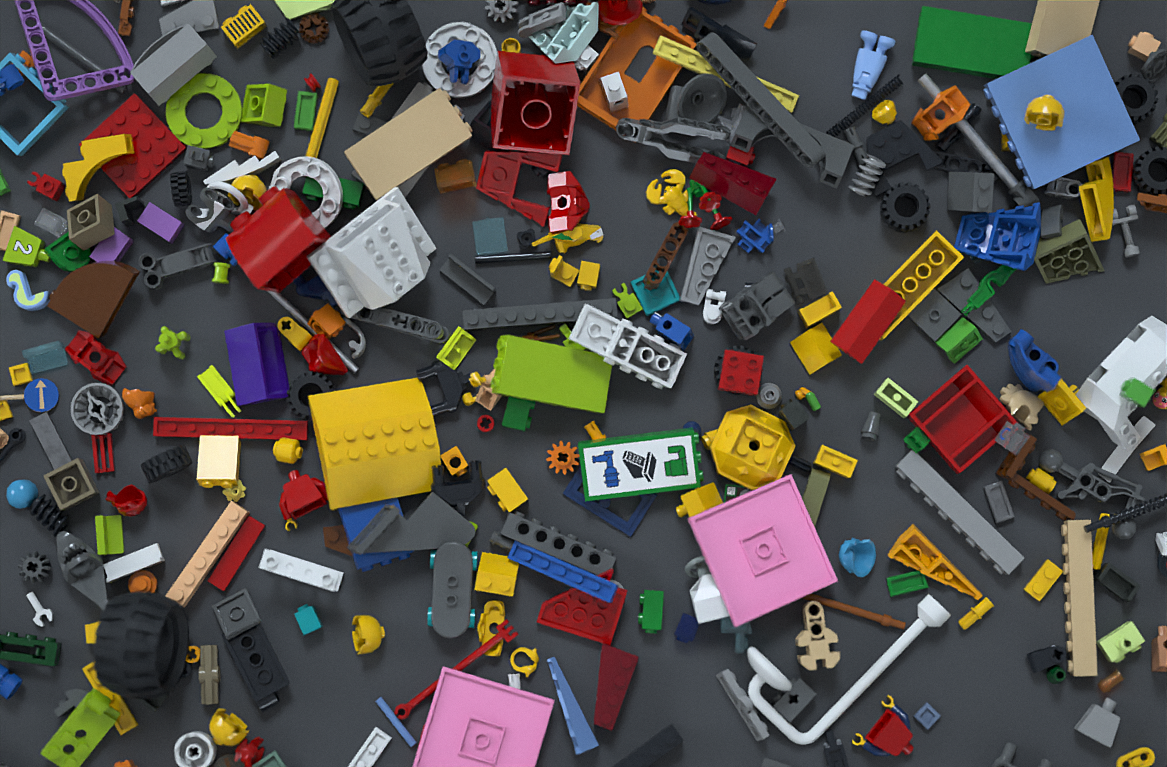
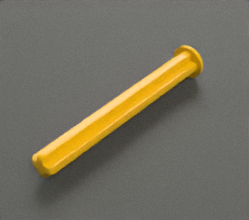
M328 78L306 156L314 158L318 156L339 83L337 79Z

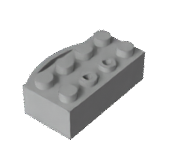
M185 24L173 29L155 41L140 56L130 73L160 106L203 68L210 65L217 56L189 24Z

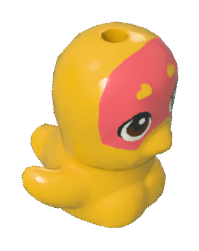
M1165 378L1160 383L1162 387L1157 390L1152 398L1153 404L1159 409H1167V378Z

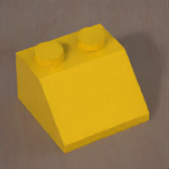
M482 552L475 590L513 597L519 563L508 559V556Z

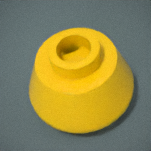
M885 100L878 104L872 111V118L881 124L886 123L888 125L896 119L895 116L897 114L894 102Z

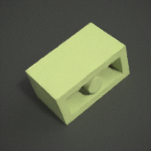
M889 378L885 379L873 394L902 418L907 417L918 403L916 399Z

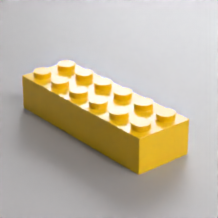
M937 230L884 283V285L902 297L906 303L879 339L880 341L964 258Z

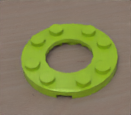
M207 73L196 74L167 100V122L173 134L186 145L202 149L219 147L228 142L233 132L237 131L240 127L242 118L241 100L234 87L220 76ZM197 94H212L220 100L222 105L220 121L209 129L193 127L187 120L186 106L188 101Z

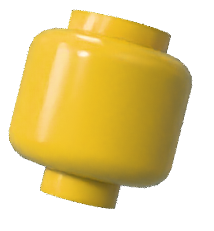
M282 437L279 441L275 442L273 455L276 456L279 462L294 464L298 458L302 457L303 448L300 447L298 440Z

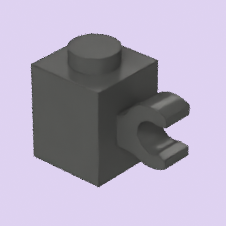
M188 145L183 164L189 168L208 172L209 167L212 168L214 164L213 153L210 150Z

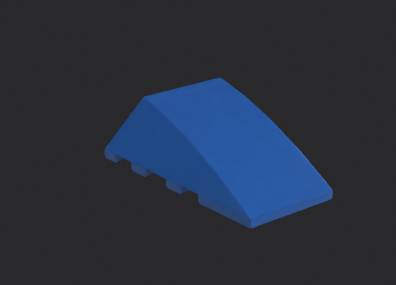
M1040 202L1033 203V206L1024 207V205L1016 206L1015 209L1006 211L999 209L989 214L982 212L962 216L954 248L964 254L1025 271L1034 263L1041 234Z

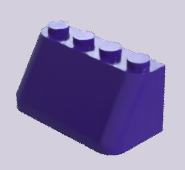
M251 323L224 331L237 406L288 397L289 382L278 326L275 323Z

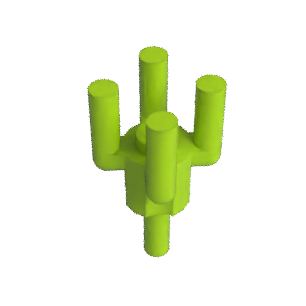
M166 326L161 327L160 344L155 347V350L160 354H166L167 351H171L175 357L181 360L184 359L185 353L179 347L182 340L189 341L191 336L185 331L176 334Z

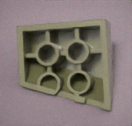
M1080 219L1062 227V236L1048 239L1039 238L1034 260L1046 283L1069 279L1070 276L1076 274L1081 276L1088 275V272L1095 270L1098 272L1105 271Z

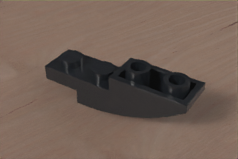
M692 7L688 9L681 23L682 26L694 32V36L700 40L711 32L716 33L739 58L750 60L757 46L756 42L728 25H720Z

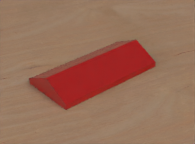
M874 279L830 342L862 364L906 301L891 288Z

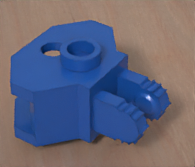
M454 39L438 50V59L450 71V82L456 83L458 81V72H460L461 84L467 85L469 69L472 68V64L481 58L480 50L472 42Z

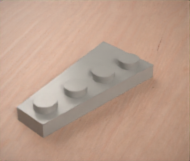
M698 227L679 301L696 306L700 304L736 237Z

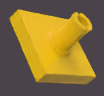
M1060 379L1053 390L1049 392L1044 390L1038 397L1063 426L1082 413L1086 407L1076 396L1079 389L1073 392L1077 386L1071 385L1068 387Z

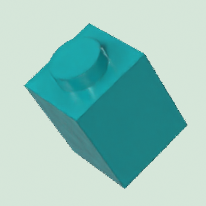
M308 604L297 608L298 612L294 615L303 635L323 627L314 605L309 607Z

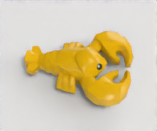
M667 170L661 175V178L671 176V179H665L664 181L669 184H677L676 187L666 186L664 196H661V183L655 189L654 186L659 181L655 179L648 185L646 197L652 204H667L662 209L668 215H672L676 211L680 216H687L688 204L686 202H688V192L686 190L682 193L686 177L679 170Z

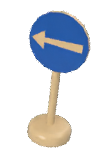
M39 378L27 385L24 394L0 396V400L25 399V403L30 409L35 412H46L57 404L59 392L53 382L48 379Z

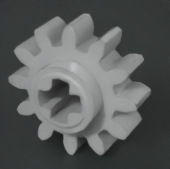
M486 0L490 5L486 6L485 9L491 10L488 17L495 15L494 21L496 22L501 18L502 22L506 23V17L513 19L511 13H518L514 6H517L519 2L513 0ZM501 1L505 3L503 10L498 8V5H501Z

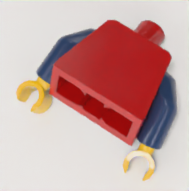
M887 695L886 697L890 699L891 704L886 705L883 701H881L883 707L890 708L891 710L887 709L865 736L866 741L861 734L856 733L857 736H860L861 742L856 743L852 740V743L854 745H862L863 749L875 756L888 757L891 754L898 756L901 751L908 755L913 750V745L909 743L913 737V734L910 732L909 717L897 704L894 705L893 698Z

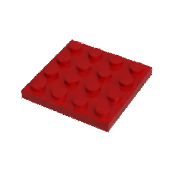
M135 93L84 139L91 140L121 134L132 135L134 153L116 157L100 167L128 198L137 196L187 149Z

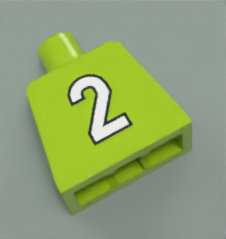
M14 226L3 261L9 264L38 267L40 260L49 263L51 259L44 252L46 242Z

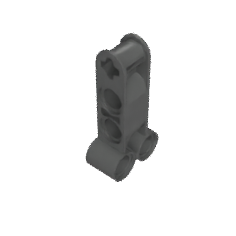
M211 243L160 258H156L151 253L142 254L138 261L140 267L147 271L144 276L145 285L152 290H159L163 287L164 279L213 265L214 262H217L211 249L213 245ZM152 258L153 264L150 267H145V260ZM157 276L158 283L150 285L151 277Z

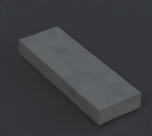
M48 412L30 420L54 470L73 461Z

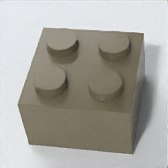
M99 194L67 210L69 240L82 250H86L115 234L112 205Z
M80 458L44 475L60 510L63 511L100 493L84 460Z

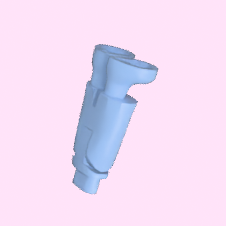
M862 30L860 37L865 45L864 49L859 48L852 84L854 89L851 96L866 100L868 93H871V89L877 82L888 57L884 53L887 49L894 47L896 41L886 36H880L877 50L874 52L872 50L878 35Z

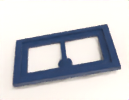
M581 465L563 492L565 496L630 537L657 496L655 493L639 495L642 497V500L629 521L626 522L606 509L610 506V498L601 499L598 504L595 501H585V495L577 491L583 482Z

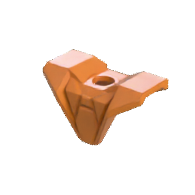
M955 85L938 93L934 102L927 109L923 110L920 108L911 124L919 130L925 141L939 139L938 134L947 127L963 120L971 104ZM941 109L945 112L943 120L936 118V110Z

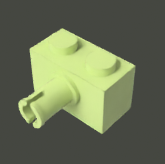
M1127 621L1096 641L1108 662L1115 661V663L1122 661L1125 658V654L1129 651L1133 653L1142 647L1141 644L1145 642L1132 621Z

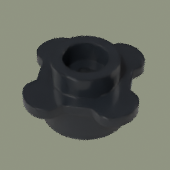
M529 228L527 231H519L517 233L521 249L525 250L527 247L532 246L531 243L537 241L533 229Z

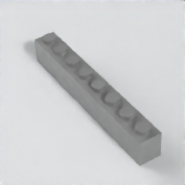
M910 450L895 466L897 469L896 473L903 480L907 478L911 482L910 487L917 493L921 492L925 496V502L931 507L934 505L939 510L937 513L944 520L949 519L953 523L951 527L959 534L962 532L967 537L965 539L967 543L973 548L976 546L981 551L979 554L986 561L990 559L995 564L993 568L999 574L1009 575L1024 559L998 531L913 450Z

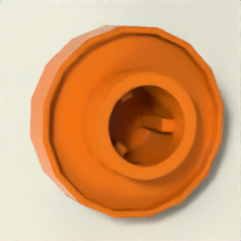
M146 570L135 572L131 575L128 583L131 593H155L158 586L155 575Z

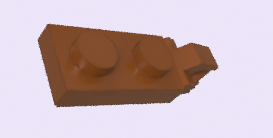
M122 0L118 34L130 37L133 29L129 23V19L134 16L132 0Z

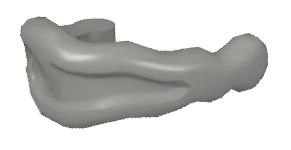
M343 317L346 322L345 324L353 329L360 338V344L354 340L349 342L350 350L355 351L351 356L353 359L361 357L366 348L365 337L355 323L347 317Z

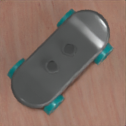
M447 542L441 545L438 550L431 549L430 569L434 570L432 607L428 608V626H433L434 630L445 638H456L461 636L467 628L475 627V609H471L472 571H477L478 552L472 551L471 553L465 545L459 542Z

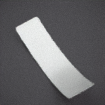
M1143 416L1134 426L1141 439L1129 451L1118 445L1101 469L1116 474L1136 447L1155 427V424ZM1099 474L1102 478H1104V479H1105L1106 481H1108L1109 483L1112 481V479H1110V478H1108V477H1106V476H1103V475Z

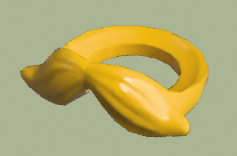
M517 648L512 653L510 659L514 670L525 673L526 677L534 672L539 661L537 649ZM518 652H525L534 661V665L518 667L514 662V657Z

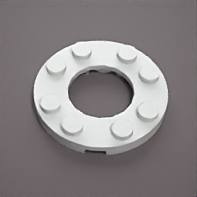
M455 22L440 27L429 37L426 43L428 59L422 66L427 80L436 90L438 88L442 91L446 90L452 98H468L477 95L489 86L494 78L497 50L493 40L483 29L470 23ZM454 39L472 42L480 50L481 58L479 59L478 67L469 76L467 85L461 84V79H458L456 83L450 82V75L445 72L442 62L438 59V50Z
M310 156L296 157L281 164L273 174L269 189L277 186L279 190L282 188L290 190L293 181L298 177L308 176L314 178L321 185L324 196L320 208L312 212V214L324 228L331 225L339 215L343 203V189L335 171L324 161Z

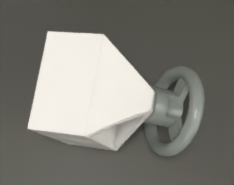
M703 555L692 559L685 567V572L688 576L699 578L690 589L692 605L698 623L729 616L707 563H699L706 561Z

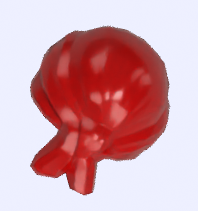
M133 484L124 487L117 495L112 491H108L105 500L111 502L119 513L124 516H137L147 505V496Z

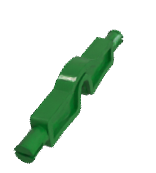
M1001 264L997 270L986 274L981 279L978 289L967 299L968 304L961 312L967 316L973 309H978L995 294L990 281L1001 287L1016 268Z

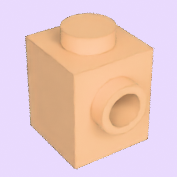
M1140 32L1137 36H1132L1128 44L1130 46L1128 53L1146 62L1149 54L1157 51L1161 42L1154 39V36L1150 33Z

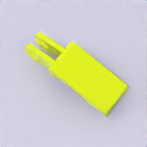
M213 365L197 376L221 407L223 406L231 417L234 418L235 415L226 405L228 401L231 402L239 413L241 412V409L232 399L235 396V392Z

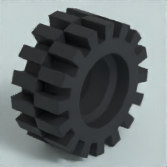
M188 172L171 173L170 187L174 206L191 205L192 194Z

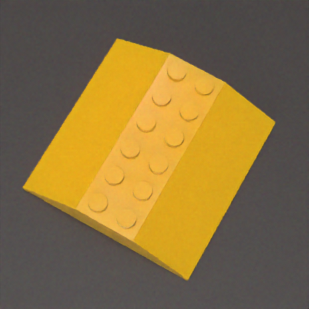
M418 377L308 396L330 510L431 492V483H433L432 466L436 465L437 467V465H441L440 448L432 410L423 383L419 381Z

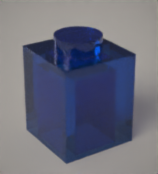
M682 613L674 632L677 635V640L686 644L688 640L693 642L700 625L697 618Z

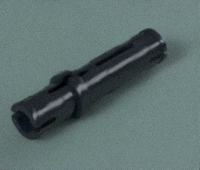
M972 103L964 118L970 124L982 109L977 104ZM954 124L951 129H947L946 135L936 144V147L941 152L946 153L948 148L960 139L959 136L962 132Z

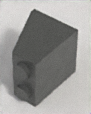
M949 172L947 210L992 212L994 173Z

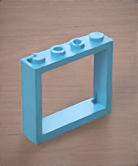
M9 53L0 62V70L11 63L15 64L42 91L36 70L24 64L26 60L18 53L16 55ZM49 84V86H50L49 92H51L52 95H55V93L52 91V89H53L52 85ZM65 99L52 101L56 107L21 144L1 124L0 139L16 155L23 156L69 108L65 104L67 102Z

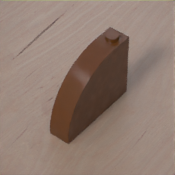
M99 261L82 266L66 276L57 289L52 291L49 296L50 302L47 306L95 337L101 338L108 332L141 271L117 261Z

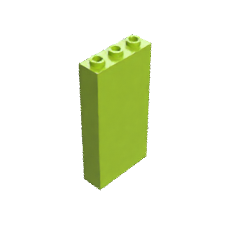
M510 335L500 337L497 342L498 355L494 361L495 374L491 380V393L592 413H605L612 365L604 362V357L594 352Z

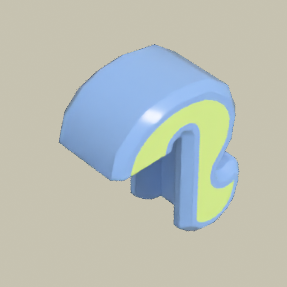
M13 270L7 275V285L15 289L13 294L14 301L19 307L28 311H36L48 305L51 292L45 291L32 296L26 274L19 270Z

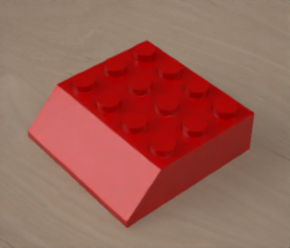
M968 365L948 379L907 416L912 424L929 438L931 446L956 474L961 473L1001 438L1000 436L1004 429L1010 428L1011 430L1018 424ZM1005 430V431L1003 432V434H1002V437H1003L1009 430Z

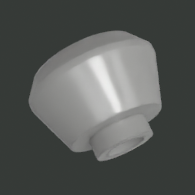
M765 383L759 387L756 400L761 407L773 409L780 404L782 392L777 385Z

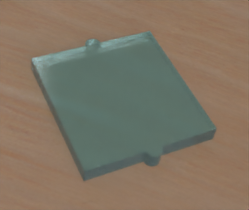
M487 217L486 220L472 221L477 255L485 253L494 254V252L508 250L503 217L494 219Z

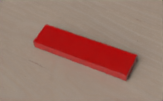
M248 515L208 579V582L225 591L266 525Z

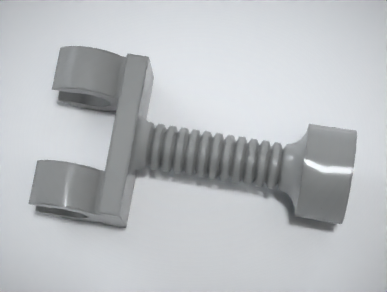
M1135 205L1126 207L1128 216L1126 218L1118 219L1117 210L1114 209L1112 226L1122 225L1127 245L1126 249L1123 250L1125 258L1140 254L1139 247L1133 243L1128 222L1138 219Z

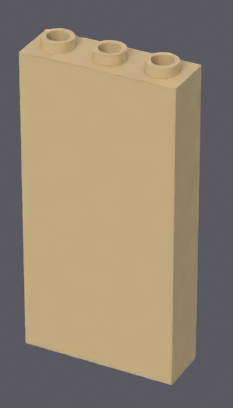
M1038 0L1025 52L1043 58L1091 36L1100 0Z
M438 88L344 151L345 156L376 201L394 187H399L472 137V128L467 122L464 123L461 120L460 116L462 114L457 106L453 107L449 102L451 98L446 90L442 91Z

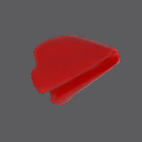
M318 333L314 335L302 349V355L309 363V371L331 375H344L348 372L344 362L325 334Z

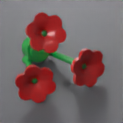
M691 180L689 182L690 187L687 188V216L681 217L679 225L685 228L699 227L700 223H702V218L694 215L692 195L701 197V202L699 203L701 210L706 212L713 211L716 221L710 226L711 230H719L729 225L730 221L733 220L732 217H722L721 213L717 211V208L721 205V195L715 192L709 193L706 187Z

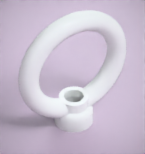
M221 181L211 182L207 186V188L213 190H225L238 199L240 206L235 207L231 214L239 215L246 211L252 212L254 207L248 204L246 197L234 186Z

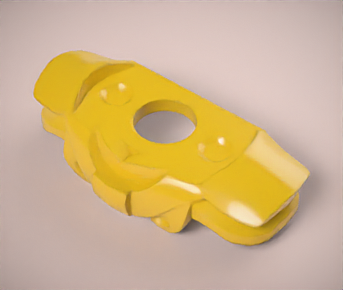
M492 600L484 606V613H481L480 621L477 625L479 642H482V645L496 635L490 632V625L492 623L499 625L505 621L504 603L502 601ZM503 639L484 654L492 657L500 656Z

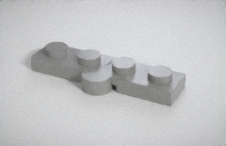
M729 669L718 673L716 677L756 741L768 737L769 733L767 732L766 724L760 721L756 708L746 692L737 684L734 673L729 671Z

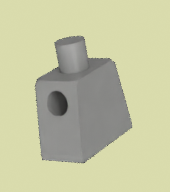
M1106 698L1102 707L1092 704L1074 729L1111 748L1120 721V717L1112 713L1117 703Z

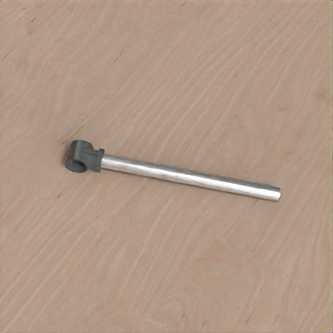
M927 74L918 80L933 100H935L938 93L942 92ZM965 118L954 123L1010 189L1008 193L1014 196L1013 200L1018 206H1033V203L1040 201L1029 187H1025L1023 180L1018 181Z

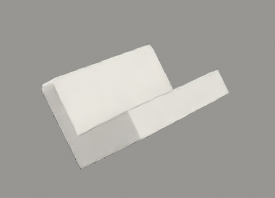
M153 544L103 564L108 577L106 582L112 583L137 571L164 562L159 544Z

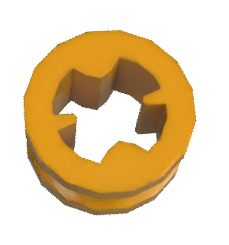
M189 646L188 651L196 650L195 655L197 657L191 660L189 659L190 655L187 654L186 662L196 663L200 660V649L197 646Z

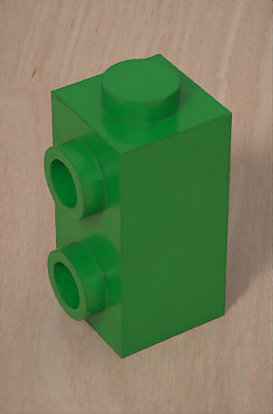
M644 590V594L640 593L639 605H643V613H639L638 624L642 625V629H646L645 633L657 634V630H661L664 591Z

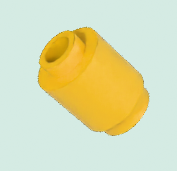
M1038 467L1035 470L1032 468L1026 477L1030 483L1047 494L1053 490L1057 483L1053 480L1054 477Z

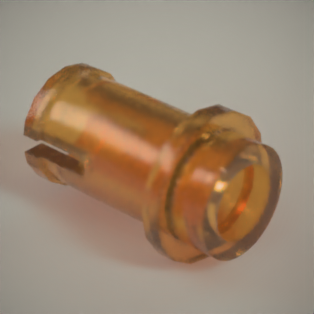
M1115 670L1105 679H1100L1098 686L1103 693L1110 692L1111 688L1124 679Z

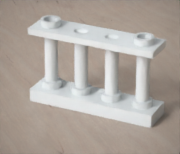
M267 549L264 551L259 566L261 569L331 591H339L344 572Z

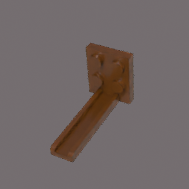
M1019 435L996 471V474L1009 480L1008 484L1013 488L1024 490V495L1028 498L1039 500V505L1047 510L1052 509L1057 512L1055 515L1061 520H1074L1076 516L1074 511L1016 473L1017 470L1024 466V459L1027 454L1034 450L1036 446L1034 443L1037 440L1032 435Z

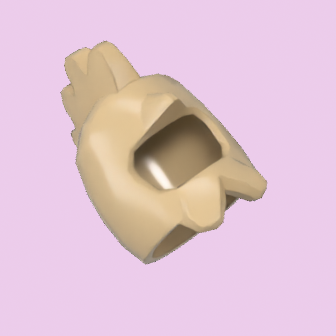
M1008 384L1006 388L1003 387L1000 390L1002 395L999 398L1000 401L1006 405L1007 411L1025 425L1028 430H1032L1031 424L1038 423L1037 414L1044 406V402L1035 394L1023 390L1021 385L1017 384L1014 386Z

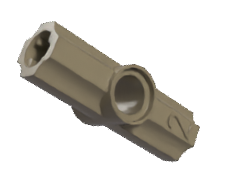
M201 645V666H199L201 704H218L221 678L220 666L218 665V645Z

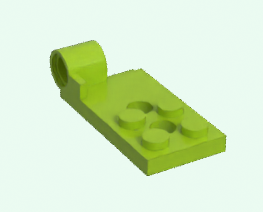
M95 688L92 689L42 749L41 755L59 767H80L121 713L110 706L111 699ZM78 730L86 731L84 737H77L75 733ZM68 744L73 745L74 750L72 752H65L63 750L64 746Z

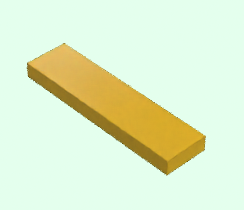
M94 662L82 668L93 689L95 688L111 699L110 706L121 713L114 725L120 735H123L139 724L123 697L107 690L97 681Z

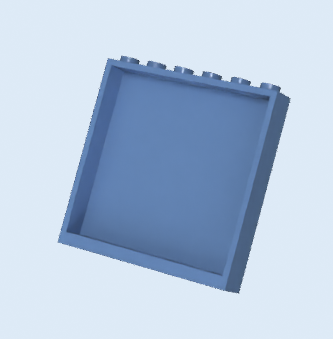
M1093 35L984 85V95L987 100L990 99L992 102V112L995 117L999 118L1001 122L999 124L1000 130L1003 135H1007L1009 140L1007 145L1010 151L1015 153L1017 157L1015 159L1016 165L1019 170L1022 169L1025 175L1023 177L1024 183L1031 190L1140 140ZM1044 95H1051L1058 100L1065 111L1062 127L1057 126L1054 131L1036 129L1037 125L1031 122L1028 125L1024 118L1027 106L1033 99Z

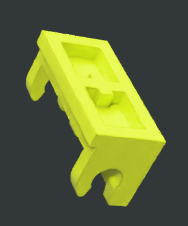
M458 326L436 358L446 366L456 370L476 342V339Z

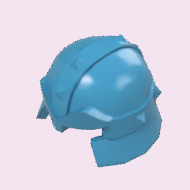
M852 538V540H845L839 550L841 565L849 573H854L858 577L868 575L873 568L876 558L874 543L870 539L860 541Z

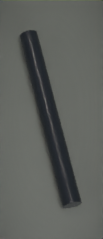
M551 251L475 256V264L551 259Z

